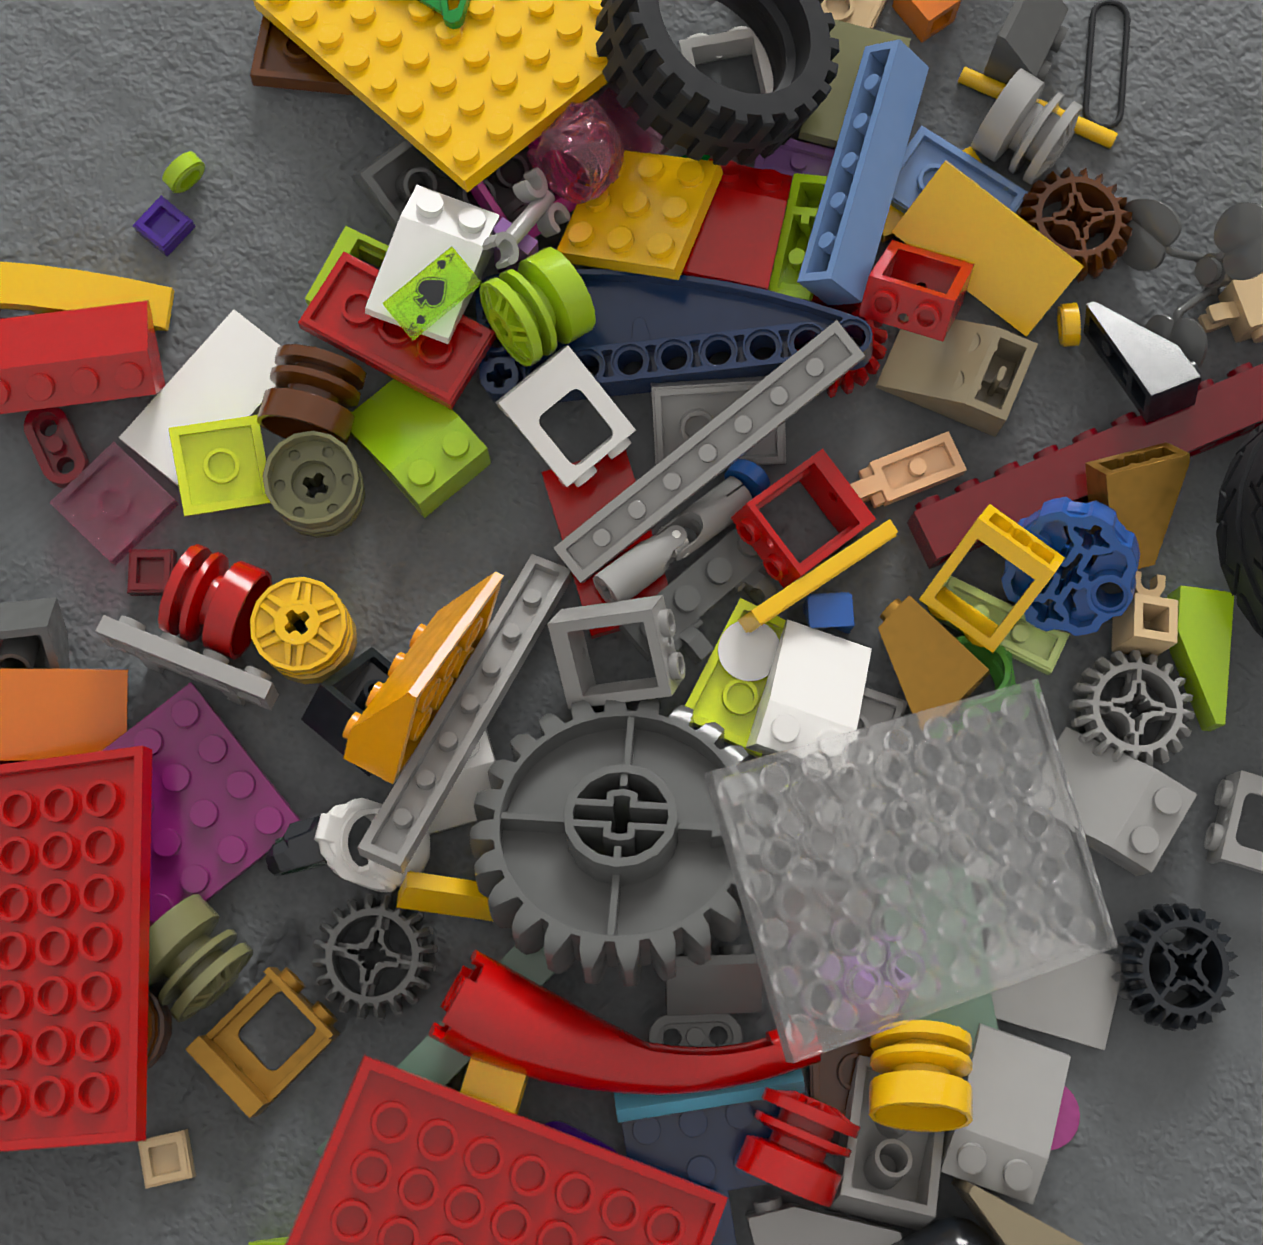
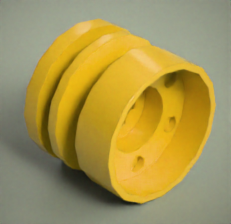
M307 577L286 578L268 587L255 603L250 618L251 638L259 654L288 680L302 684L322 683L351 662L357 646L356 625L338 595L323 582ZM300 619L308 628L302 635L294 626V623Z
M928 1020L888 1022L873 1029L870 1036V1046L874 1052L870 1056V1065L874 1071L881 1074L874 1077L869 1083V1116L873 1121L883 1126L915 1132L952 1131L966 1127L973 1121V1089L969 1082L962 1079L972 1071V1061L969 1056L972 1052V1038L969 1032L958 1026Z

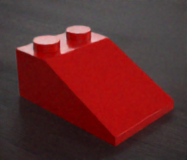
M730 161L726 166L720 165L723 175L681 275L732 282L768 290L793 176L782 174L774 169H758Z

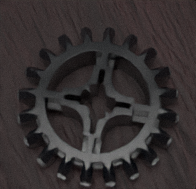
M1160 903L1153 906V911L1151 909H1143L1137 912L1139 921L1129 920L1127 923H1124L1130 936H1119L1115 939L1123 948L1122 954H1114L1110 957L1114 962L1121 963V971L1111 976L1115 981L1125 983L1118 996L1124 1000H1132L1129 1011L1133 1014L1144 1015L1143 1021L1153 1026L1160 1024V1027L1164 1030L1176 1031L1179 1027L1182 1030L1196 1029L1197 1023L1208 1024L1213 1022L1211 1012L1220 1013L1226 1010L1221 997H1230L1235 994L1227 986L1228 979H1235L1240 976L1235 971L1229 970V962L1238 957L1233 952L1225 950V946L1231 940V937L1226 934H1217L1220 922H1217L1215 919H1206V911L1199 908L1190 909L1189 906L1183 903H1174L1171 906ZM1174 928L1185 935L1181 941H1175L1173 944L1165 943L1160 938L1164 933ZM1177 989L1185 990L1189 994L1185 999L1176 1004H1170L1163 999L1168 992L1174 993Z

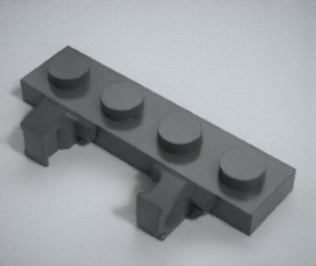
M736 528L656 595L664 596L666 609H671L674 614L676 631L673 641L676 652L682 648L695 665L700 663L714 650L702 632L697 629L703 623L699 618L730 590L737 594L743 589L756 606H759L778 593L765 576L767 572L764 568L763 560L751 545L741 539ZM644 622L621 625L619 627L621 632L648 662L652 659Z

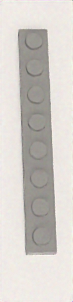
M836 320L557 544L554 550L579 582L584 583L865 358L864 353Z
M531 554L357 848L360 856L403 874L570 584L572 571L569 568Z

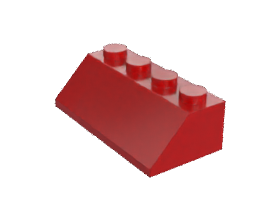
M149 300L0 318V414L156 395L165 386Z

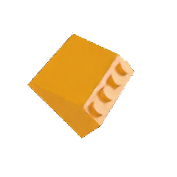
M495 571L438 610L427 626L421 623L417 627L411 638L409 651L406 654L399 652L393 660L388 671L389 678L385 683L378 681L367 698V708L362 714L355 712L349 719L343 732V737L348 739L343 759L391 784L395 783L486 632L502 583V574Z

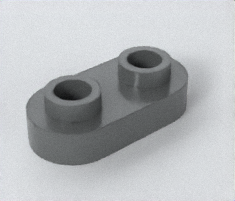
M727 1013L663 1015L652 1024L648 1038L650 1043L664 1044V1032L667 1029L674 1028L679 1031L681 1036L680 1042L676 1046H727L742 1043V1030L737 1020ZM717 1026L724 1028L727 1033L725 1042L720 1045L713 1044L709 1038L710 1031Z

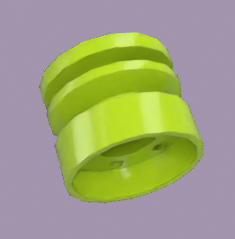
M552 247L543 248L522 260L519 264L518 272L508 269L501 272L499 278H491L481 284L479 290L483 310L496 337L505 350L523 366H532L541 360L542 355L554 353L558 346L557 341L562 344L571 343L593 330L596 324L595 309L591 296L581 276L572 263L560 251Z

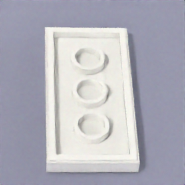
M233 310L120 435L119 439L178 486L168 428L258 415L265 390L279 388L270 380V372L273 367L277 366L275 364V355L280 345L236 310Z

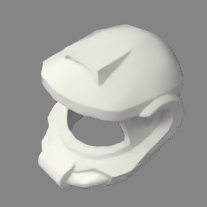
M358 798L346 804L335 805L328 813H322L314 840L319 843L320 853L327 861V865L334 873L345 880L374 891L392 892L397 887H401L407 872L422 873L430 859V836L427 831L403 874L369 859L367 865L358 866L353 861L349 852V832L353 824L362 816L367 817L373 822L383 804L365 798Z

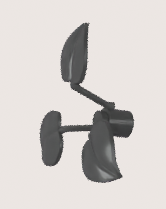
M1134 199L1129 201L1123 210L1133 212L1131 222L1126 224L1133 230L1132 236L1126 241L1127 250L1122 256L1123 261L1128 266L1138 271L1156 269L1164 261L1166 253L1172 257L1197 263L1195 266V277L1205 287V290L1178 307L1174 311L1172 318L1163 314L1154 315L1149 319L1144 328L1178 345L1187 359L1193 360L1200 368L1207 353V335L1198 321L1192 318H1182V316L1207 297L1215 296L1218 287H1227L1232 280L1243 281L1253 279L1263 273V205L1246 202L1235 204L1226 209L1220 216L1214 230V242L1221 252L1196 254L1171 246L1178 239L1182 230V224L1177 213L1169 205L1154 199Z

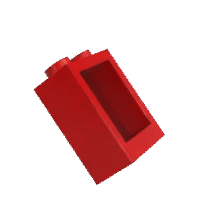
M892 240L869 274L858 316L943 342L963 304L975 264ZM902 313L906 314L909 320L906 322L902 321L899 315Z
M824 449L818 451L750 500L731 517L741 539L754 548L763 560L766 572L774 580H777L783 588L796 581L876 520ZM799 481L839 533L801 563L796 560L759 511Z

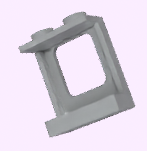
M1241 770L1227 775L1226 779H1222L1217 787L1214 802L1215 805L1219 806L1215 823L1210 824L1205 835L1204 847L1209 850L1206 862L1211 864L1225 862L1263 874V852L1244 847L1236 840V832L1244 799L1248 794L1263 797V776Z

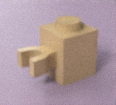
M1263 273L1249 280H1232L1218 296L1220 303L1208 306L1206 308L1207 313L1198 317L1205 333L1229 325L1236 343L1251 338L1254 343L1263 342Z
M1137 571L1134 597L1130 605L1121 616L1113 617L1112 652L1121 651L1123 654H1129L1133 650H1139L1142 657H1148L1151 654L1158 656L1177 643L1178 600L1160 597L1165 589L1166 576L1157 574L1150 580V590H1148L1141 583L1142 572Z

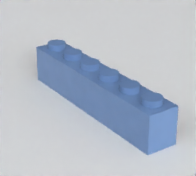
M900 39L865 46L797 282L827 305L862 303L929 67Z

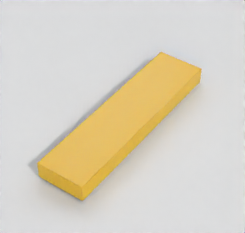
M889 519L738 619V622L746 633L753 632L896 537L898 530Z

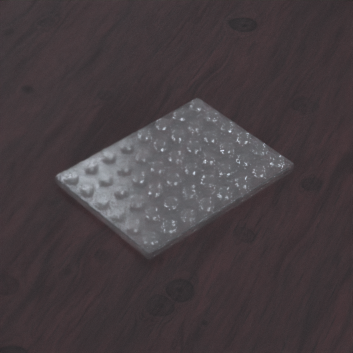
M1038 678L704 773L786 1062L796 1063L1118 947Z

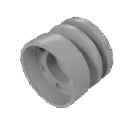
M1021 68L1010 79L990 108L974 136L971 148L993 162L998 160L1010 148L1015 153L1008 171L1014 175L1026 159L1029 160L1031 164L1023 177V181L1032 186L1042 174L1052 168L1075 133L1074 129L1083 106L1073 101L1060 117L1056 113L1065 95L1059 92L1045 106L1039 104L1045 82Z

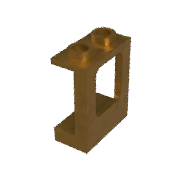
M268 967L264 971L266 976L206 1035H199L185 1049L249 1118L259 1116L340 1035L333 1026L338 1021L334 1014L320 1001L313 1005L301 993L306 987L304 983L287 967L282 971L277 967ZM283 992L316 1026V1030L280 1068L273 1071L268 1069L242 1042L240 1031L277 993Z

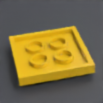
M602 148L596 160L598 163L596 167L607 169V163H604L602 158L620 156L619 161L612 163V168L619 165L624 158L622 168L616 178L613 179L619 169L610 174L607 183L611 180L613 182L598 198L588 202L577 203L557 250L572 264L679 280L723 175L721 166L714 165L713 161L709 160L697 161L684 157ZM591 171L588 179L602 184L605 174ZM586 183L583 191L593 194L598 188ZM581 195L579 199L585 200L589 197Z

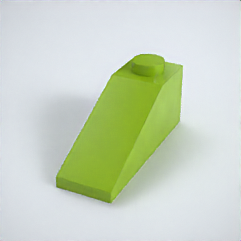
M794 173L768 290L812 301L814 294L800 285L797 280L828 176Z
M1181 585L1167 595L1168 599L1178 600L1177 643L1170 647L1169 651L1179 676L1186 678L1183 685L1186 693L1193 695V700L1190 703L1194 713H1196L1195 715L1201 730L1211 732L1224 726L1226 722L1234 595L1232 596L1231 592Z

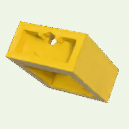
M989 504L919 600L927 605L928 610L940 620L949 621L963 631L965 637L972 644L978 647H985L994 653L1056 573L1065 557ZM977 539L1034 579L1000 625H997L944 586Z

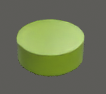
M186 152L177 157L166 168L162 180L174 193L185 192L200 180L205 171V164L194 152Z

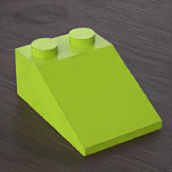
M392 379L351 412L355 418L350 434L424 518L491 464L488 448L458 414L395 379Z

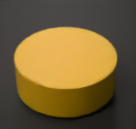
M1077 302L1060 304L1057 309L1058 338L1060 345L1063 347L1080 345L1081 322Z

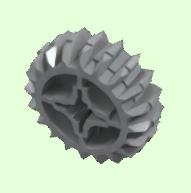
M1139 650L1131 651L1127 659L1121 651L1112 653L1110 661L1104 657L1097 659L1094 662L1095 669L1087 668L1081 673L1086 683L1079 682L1073 687L1074 693L1082 699L1073 700L1069 704L1071 710L1081 712V716L1071 721V726L1075 728L1084 726L1086 731L1078 740L1082 744L1092 739L1100 742L1092 751L1096 756L1103 754L1108 747L1115 749L1111 756L1113 762H1117L1123 753L1153 767L1154 761L1160 765L1170 760L1169 752L1175 754L1183 748L1178 738H1187L1191 735L1192 731L1182 722L1194 719L1196 714L1191 710L1183 709L1184 704L1193 700V695L1189 693L1180 694L1178 690L1179 687L1185 684L1186 678L1179 677L1172 680L1169 677L1173 670V664L1167 663L1158 669L1157 655L1151 654L1142 661ZM1125 677V684L1120 688L1118 698H1110L1107 701L1100 700L1101 692L1110 679ZM1146 684L1156 693L1160 702L1154 701L1149 697L1146 691ZM1131 702L1134 704L1132 709L1136 707L1138 713L1142 714L1132 719L1129 717L1131 713L1127 714L1125 708L1121 707ZM1102 718L1110 720L1115 724L1118 738L1107 729ZM1156 720L1163 721L1161 730L1155 740L1148 745H1139V736L1144 734L1145 723H1152Z

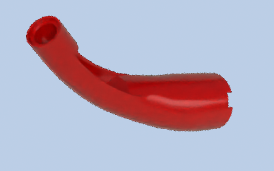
M474 950L470 957L471 963L475 965V968L472 970L464 965L462 966L440 1006L446 1011L442 1020L444 1025L441 1026L434 1022L429 1031V1037L460 1054L507 1071L526 1075V1077L586 1090L625 1094L669 1095L714 1091L756 1083L821 1062L818 1042L808 1021L766 1031V1038L727 1046L685 1047L645 1042L478 950Z

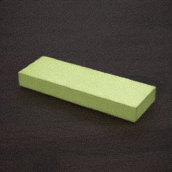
M950 576L944 584L947 589L997 625H1000L1013 608L1012 605L953 576ZM931 612L929 613L937 621L964 634L963 631L949 621L940 620ZM1023 614L1001 642L1000 646H1004L1006 650H1009L1014 659L1046 675H1050L1070 634L1057 629L1045 632L1027 622Z

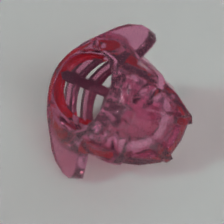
M594 99L577 104L571 102L566 110L550 126L544 129L537 149L530 148L526 156L533 169L538 167L546 176L548 188L552 192L569 202L582 204L598 198L611 183H614L619 178L618 174L624 161V145L610 118ZM578 180H581L589 184L590 186H584L578 183Z

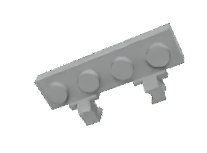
M103 615L95 630L106 645L138 657L145 667L159 673H163L164 669H168L218 689L228 697L227 700L244 706L245 701L272 711L279 696L273 682H270L271 676L264 671L252 666H246L244 670L228 665L230 660L225 656L209 649H204L202 654L186 648L187 642L166 632H163L161 637L145 632L146 626L132 618L121 616L119 621Z

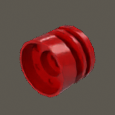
M199 544L192 545L178 560L165 586L158 613L159 629L174 636L180 634L183 640L190 643L198 640L202 635L203 646L206 649L235 660L241 657L252 642L250 618L256 601L268 587L272 586V575L267 570L243 561L234 563L229 569V560L225 554L220 552L212 554L207 547Z
M765 1087L761 1098L780 1106L781 1110L778 1117L756 1110L754 1117L772 1129L769 1139L747 1135L735 1166L797 1196L826 1207H831L843 1176L824 1163L826 1155L831 1154L850 1158L852 1150L833 1142L834 1134L838 1131L857 1139L861 1127L853 1124L839 1109L797 1091L773 1090Z

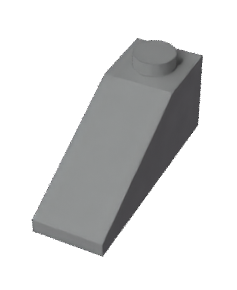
M781 1196L756 1201L753 1203L755 1210L745 1213L752 1245H891L902 1239L901 1233L893 1226L791 1201L782 1203Z

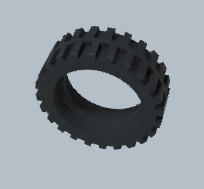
M602 0L600 5L603 8L596 17L595 29L603 33L596 42L598 57H607L608 63L602 72L608 84L616 82L620 89V93L616 97L617 101L623 109L629 106L633 108L640 116L635 123L645 132L649 127L653 128L663 136L660 141L661 144L669 149H672L675 144L687 149L686 157L697 161L705 154L713 157L714 165L726 166L733 157H737L739 164L744 165L752 163L759 154L762 158L772 155L791 138L827 98L832 89L829 84L837 76L839 65L832 60L840 52L839 40L830 37V31L836 24L831 12L824 13L821 7V3L824 0H715L732 10L746 22L763 45L773 74V92L764 94L745 93L730 89L713 81L696 69L682 55L668 34L661 16L659 0Z

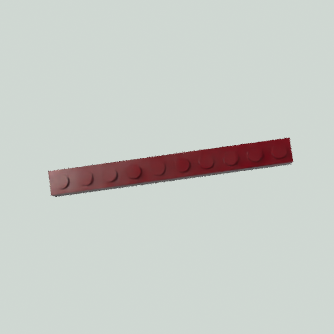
M1251 362L1242 364L1226 374L1227 379L1218 383H1214L1213 379L1202 381L1198 387L1195 405L1146 423L1141 415L1137 417L1135 411L1129 412L1112 421V428L1098 433L1096 428L1086 430L1072 439L1073 444L1060 450L1057 445H1051L1034 454V461L1019 466L1017 461L1008 463L994 471V478L980 483L978 478H974L957 486L954 489L956 494L942 500L939 495H933L920 501L914 506L916 511L912 513L907 524L928 568H934L949 559L989 504L1018 523L1020 519L1027 518L1041 509L1044 502L1055 498L1068 497L1074 502H1088L1085 463L1165 442L1190 453L1191 458L1252 432L1263 423V364L1253 367ZM977 539V541L974 543L969 552L981 548L986 544Z

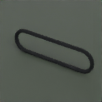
M1101 0L1092 7L1089 17L1083 116L1085 119L1107 129L1116 127L1122 121L1125 106L1131 18L1127 7L1118 0ZM1112 5L1119 8L1124 15L1118 113L1113 122L1101 124L1093 120L1089 114L1095 20L1097 11L1101 7Z

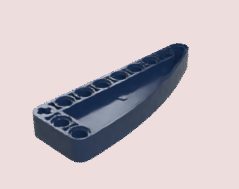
M576 269L591 296L595 309L596 324L593 330L568 344H562L557 341L558 346L555 352L550 355H542L541 360L532 366H523L504 347L495 348L492 344L479 365V373L482 386L495 403L559 349L568 345L586 368L591 366L599 368L594 378L608 396L613 397L651 392V383L768 376L798 352L797 349L801 344L810 342L836 320L850 337L859 338L864 342L860 350L864 353L865 358L851 369L856 370L864 367L872 357L873 333L869 324L859 317L770 290L688 275H681L679 280L610 269ZM493 274L481 280L475 294L477 322L491 330L492 328L481 304L479 290L482 283L491 278H499L500 274ZM762 347H769L775 351L773 356L766 360H758L753 357L754 352ZM718 352H726L731 355L729 360L721 365H714L709 362L711 356ZM674 357L687 359L685 365L680 369L670 370L666 368L667 362ZM631 362L643 364L640 371L636 374L627 375L622 373L624 367ZM509 377V379L504 381V387L498 388V386L503 385V378ZM573 389L558 402L585 400L587 398L580 390Z

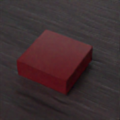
M174 549L129 550L127 593L131 596H162L172 570L177 564V552Z

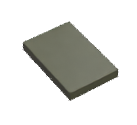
M834 19L836 25L830 31V37L839 40L840 52L832 60L839 65L837 76L829 84L832 89L827 98L802 124L798 139L836 148L865 46L900 39L909 48L910 38Z

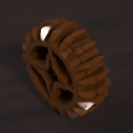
M1070 167L1063 170L1060 177L1052 171L1050 174H1047L1044 182L1041 180L1036 181L1032 185L1030 192L1024 195V201L1017 215L1083 265L1082 270L1075 277L1077 283L1084 281L1088 274L1094 279L1099 277L1104 269H1112L1118 261L1117 258L1123 256L1127 250L1126 241L1132 236L1133 229L1126 224L1131 222L1133 212L1123 210L1127 204V197L1114 196L1117 191V183L1108 187L1102 184L1103 173L1096 176L1093 180L1088 178L1087 168L1081 170L1078 176H1074ZM1061 201L1059 212H1054L1051 217H1042L1045 207ZM1096 233H1104L1103 243L1087 250L1086 243L1089 238H1093Z

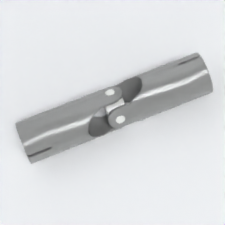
M729 476L662 526L656 535L641 541L593 577V582L602 598L607 603L632 599L664 575L671 562L686 558L733 523L731 517L752 500V496L745 485L742 486L743 483L739 479ZM683 527L690 528L697 535V538L690 544L687 539V532Z

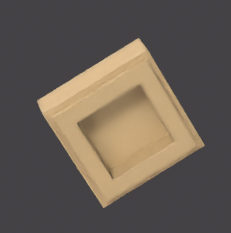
M188 1129L146 1138V1141L138 1142L145 1189L196 1177Z

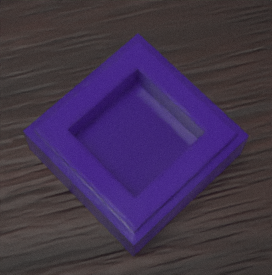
M162 195L132 225L138 234L166 257L196 227L189 217Z

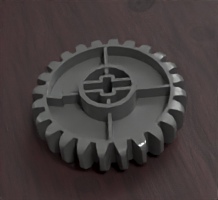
M658 698L641 700L637 711L627 710L625 702L606 700L604 712L594 713L591 705L585 700L574 702L571 707V721L563 723L556 715L550 713L539 718L541 738L536 740L527 734L516 735L510 741L514 762L505 759L497 760L489 768L488 777L491 789H486L477 794L473 806L478 823L471 828L469 833L472 855L476 860L473 871L478 890L483 896L489 897L488 906L494 923L500 928H512L515 946L519 951L527 955L536 953L544 947L547 967L552 972L561 974L568 970L575 960H579L582 963L584 982L598 985L601 982L608 967L618 968L620 980L624 987L637 986L641 979L642 966L652 964L656 974L663 981L675 978L677 972L676 956L684 953L691 962L700 966L711 960V935L720 941L733 942L741 934V913H755L762 903L763 887L761 881L768 879L771 875L774 858L771 843L775 833V816L772 810L766 807L767 785L762 776L749 773L750 755L742 746L731 745L724 748L723 727L716 722H711L695 730L693 709L681 705L666 717L660 715Z

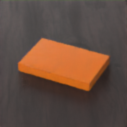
M0 668V761H30L98 752L105 749L128 731L129 669Z

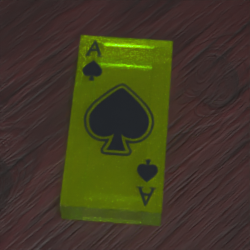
M451 246L382 304L413 341L482 283Z

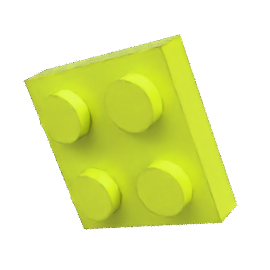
M258 415L168 428L184 517L271 503L265 494L263 482L266 456L260 424L257 423Z

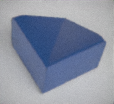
M849 592L809 594L803 603V613L809 627H833L841 632L850 634L855 626L852 594H849Z

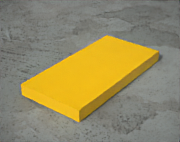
M947 160L944 161L891 231L908 245L975 264L967 291L1026 337L1083 268V265Z

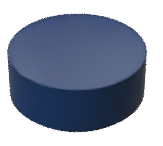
M746 459L735 461L724 475L725 479L729 476L739 479L743 483L742 486L745 485L750 492L752 499L770 486L767 473L760 466Z

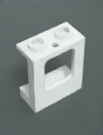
M568 345L559 349L495 402L559 478V482L566 487L572 483L576 487L584 484L598 471L594 464L605 455L613 459L623 452L632 443L628 436L636 431ZM573 389L580 390L612 430V435L576 465L568 461L539 424L540 416Z

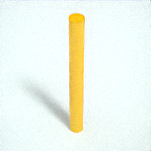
M968 67L963 68L958 79V83L995 99L998 98L1007 85ZM1039 99L1038 103L1045 106L1048 102ZM1059 108L1056 114L1061 117L1066 110ZM1080 116L1074 129L1075 134L1111 149L1118 135L1117 132Z

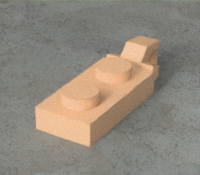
M949 431L869 462L866 468L858 472L861 480L850 485L864 503L871 501L873 507L876 508L882 505L887 506L964 475L967 469Z

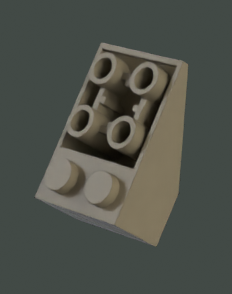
M907 315L904 319L905 322L909 320ZM958 319L954 320L943 342L900 329L875 387L996 437L1008 418L1038 343L996 326Z

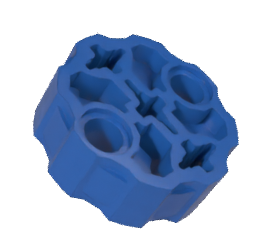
M1061 497L1044 502L1041 509L1027 518L1020 519L1017 524L1065 557L1056 573L1025 611L1024 615L1027 622L1045 632L1057 629L1068 631L1074 636L1097 632L1102 623L1112 617L1121 616L1127 610L1134 597L1140 549L1135 533L1124 527L1118 520L1115 510L1096 500L1089 503L1074 502L1068 497ZM1067 525L1070 539L1072 540L1070 545L1065 544L1069 538L1065 531V526ZM1093 525H1097L1101 528V530L1095 531L1094 534H1090L1086 531V529L1090 530L1093 527ZM1081 553L1078 565L1074 566L1071 571L1069 570L1064 579H1061L1064 567H1067ZM1093 555H1098L1093 563V558L1091 557ZM1007 559L1005 560V570L1001 578L1003 589L1007 599L1017 603L1034 579ZM1106 582L1116 583L1123 591L1117 594H1109L1103 591L1100 585ZM1072 588L1076 589L1073 596L1070 592ZM1047 599L1053 600L1049 606L1043 604Z

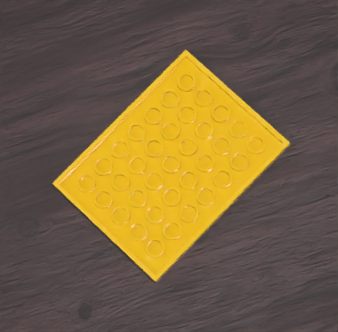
M253 0L256 9L467 193L607 84L602 70L607 65L608 60L607 57H598L596 42L603 33L595 29L596 17L603 8L600 5L602 0H470L464 23L457 29L447 27L443 15L418 0ZM448 0L449 10L458 8L460 0Z

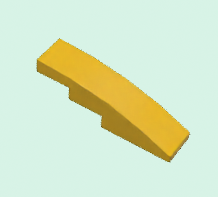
M0 262V309L30 310L35 314L149 300L154 329L157 331L169 330L175 293L171 287L82 270L36 264Z

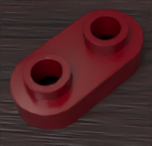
M59 407L31 410L24 420V432L44 476L59 488L69 489L80 485L89 474L90 463L70 418ZM50 425H57V430L53 435L45 436V431ZM74 462V468L71 472L62 473V468L66 463Z

